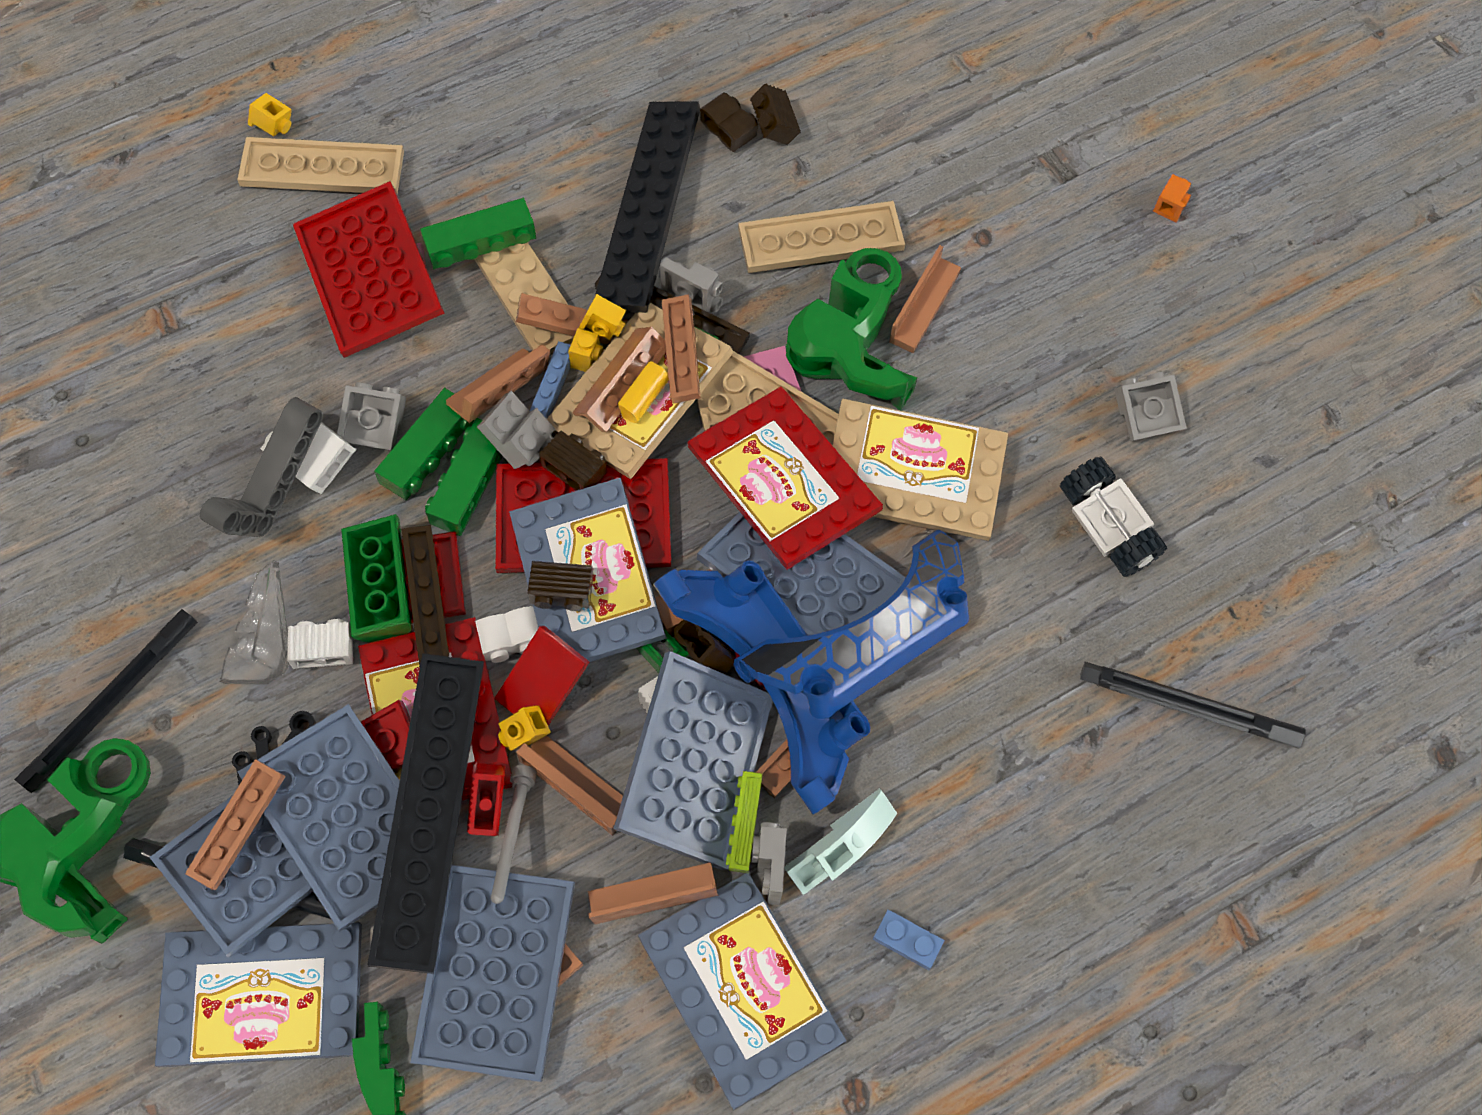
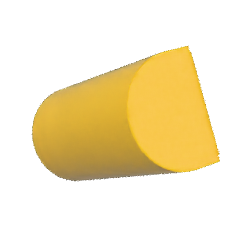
M652 361L648 362L618 402L623 418L632 423H638L669 381L668 373L661 366Z

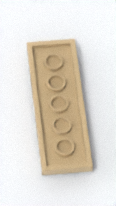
M246 137L237 180L242 187L364 193L391 181L398 194L404 149L403 145Z
M894 201L738 223L748 273L848 259L855 251L863 248H877L888 253L904 251L905 248Z
M528 242L506 247L498 252L483 254L474 259L532 351L543 344L552 354L558 341L571 345L574 336L516 322L521 293L567 304Z

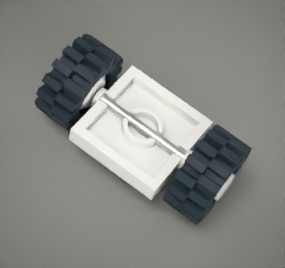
M1094 457L1093 460L1086 461L1084 465L1082 463L1078 466L1079 468L1073 469L1070 472L1071 474L1066 475L1064 480L1061 481V490L1074 506L1072 507L1073 514L1104 557L1108 554L1111 555L1110 559L1123 577H1128L1130 574L1133 575L1137 571L1143 570L1145 566L1148 567L1152 564V561H1156L1159 558L1158 556L1165 553L1167 545L1153 528V521L1121 478L1115 482L1113 481L1116 479V475L1103 457Z

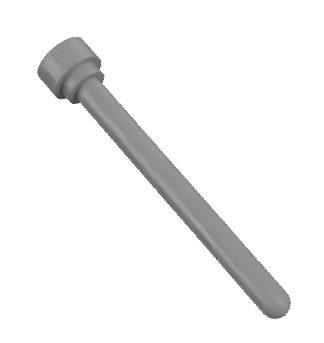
M517 765L512 769L510 782L513 783L514 794L491 894V900L495 904H500L504 900L526 792L530 791L535 785L537 772L534 768L527 765Z

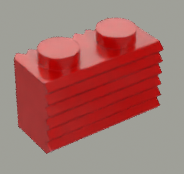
M485 763L473 765L467 832L470 835L499 836L505 777L504 765Z

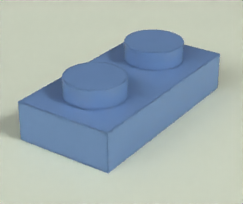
M887 910L872 939L927 970L931 969L945 941L890 910Z

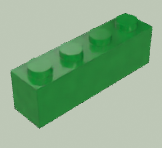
M524 197L420 228L433 270L449 267L460 261L472 260L483 254L498 252L506 247L525 244L530 240L536 239L534 222Z
M445 387L374 470L379 484L407 501L411 494H416L419 491L425 477L437 469L440 459L444 454L450 452L455 447L459 436L468 426H472L474 420L470 423L446 405V400L454 395V393Z
M476 418L473 425L468 426L465 430L464 442L460 449L454 451L451 457L450 468L447 473L444 472L441 475L436 494L428 499L425 506V512L430 525L448 532L456 531L458 536H461L497 469V464L500 463L503 457L477 428L482 422V419Z

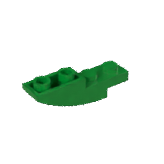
M379 1002L364 1003L365 1037L352 1038L353 1058L362 1094L372 1115H406L405 1110L401 1111L400 1097L405 1096L404 1076H399V1071L394 1068L386 1069L385 1064H390L391 1060L389 1043L385 1044L384 1030H389L388 1010H383V1006Z

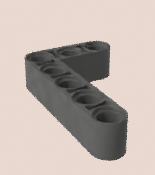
M298 397L290 399L282 411L241 500L211 497L203 504L200 510V519L228 535L262 537L267 534L322 422V411Z

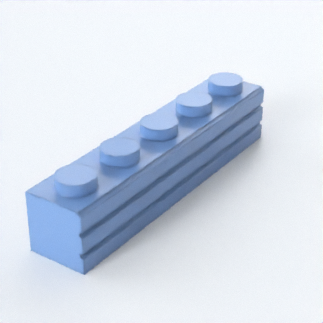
M559 341L530 408V411L538 408L546 419L553 412L571 368L568 352L571 345Z

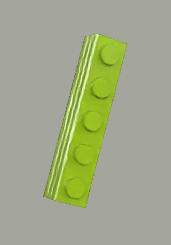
M743 771V775L738 777L737 788H741L740 796L736 795L734 807H738L737 815L733 814L731 825L735 826L734 834H730L729 846H732L731 854L727 853L726 865H729V871L749 874L762 783L761 773Z

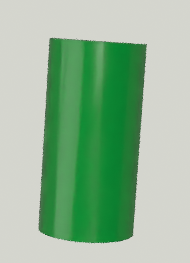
M394 514L342 528L351 636L363 642H376L408 634L412 629L399 517Z

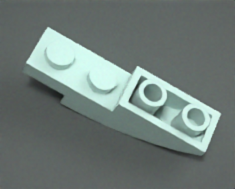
M879 788L832 823L830 826L833 831L787 864L784 869L803 895L828 876L833 881L854 864L879 839L891 824L897 812Z

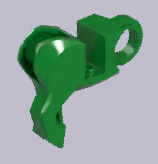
M863 248L855 251L847 259L846 263L845 260H841L831 279L828 304L817 298L796 314L790 323L787 332L786 358L791 367L803 377L842 379L849 390L890 400L901 411L915 390L917 377L894 369L889 364L869 355L867 349L874 342L882 328L891 298L897 293L901 283V267L895 257L877 248ZM876 264L883 267L889 277L879 284H870L859 278L856 271L863 265Z
M118 738L104 740L92 747L82 761L67 757L47 779L80 812L77 817L69 819L62 826L60 833L44 818L22 803L0 815V882L17 887L20 905L25 916L65 937L90 936L91 939L102 944L128 920L126 916L117 911L111 902L102 896L100 891L82 875L79 869L112 838L123 824L120 818L130 802L139 797L148 785L151 774L150 761L144 751L129 740ZM111 756H129L132 769L126 781L118 787H100L97 774L102 763ZM56 895L67 901V903L63 906H58L55 902Z

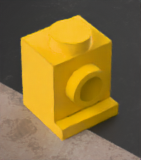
M265 93L249 105L248 125L251 127L256 125L273 137L279 132L286 134L292 124L290 121L292 109Z
M596 294L578 328L584 330L587 327L598 334V336L610 340L612 335L618 337L625 325V322L621 319L626 310Z
M577 328L568 351L571 368L587 372L592 364L598 360V357L605 350L599 343L598 334Z
M539 705L523 707L518 710L519 712L498 723L501 729L498 734L499 740L505 747H509L510 751L519 750L524 743L529 746L551 733Z

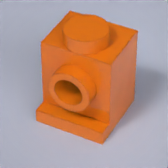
M1172 174L1160 194L1153 212L1177 223L1191 197L1187 192L1192 183Z

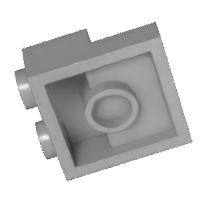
M668 258L664 259L660 265L662 290L676 297L689 294L692 305L711 314L719 310L723 298L718 295L722 291L723 283L719 281L718 273L711 267L702 266L697 262L689 270L680 262H674Z
M1163 372L1147 375V380L1138 382L1137 377L1121 381V386L1114 389L1120 416H1125L1130 441L1187 429L1175 375L1164 376Z
M356 382L355 387L346 385L337 435L349 444L391 451L395 447L398 425H402L406 397L400 394L399 389L383 387V391L372 390L373 385Z
M512 391L504 394L477 426L514 469L524 464L530 466L540 458L538 450L544 449L554 439L551 433L555 430L538 408L529 411Z
M771 822L761 823L760 836H754L751 862L757 863V872L764 873L762 895H768L767 904L780 905L783 892L787 828H780L779 824Z

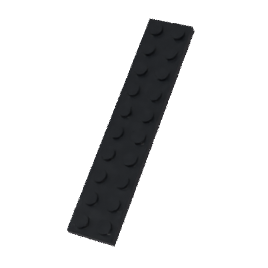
M699 101L649 102L595 296L598 294L625 309L626 312H648L700 114Z
M422 653L367 963L368 967L434 974L484 667L483 661Z

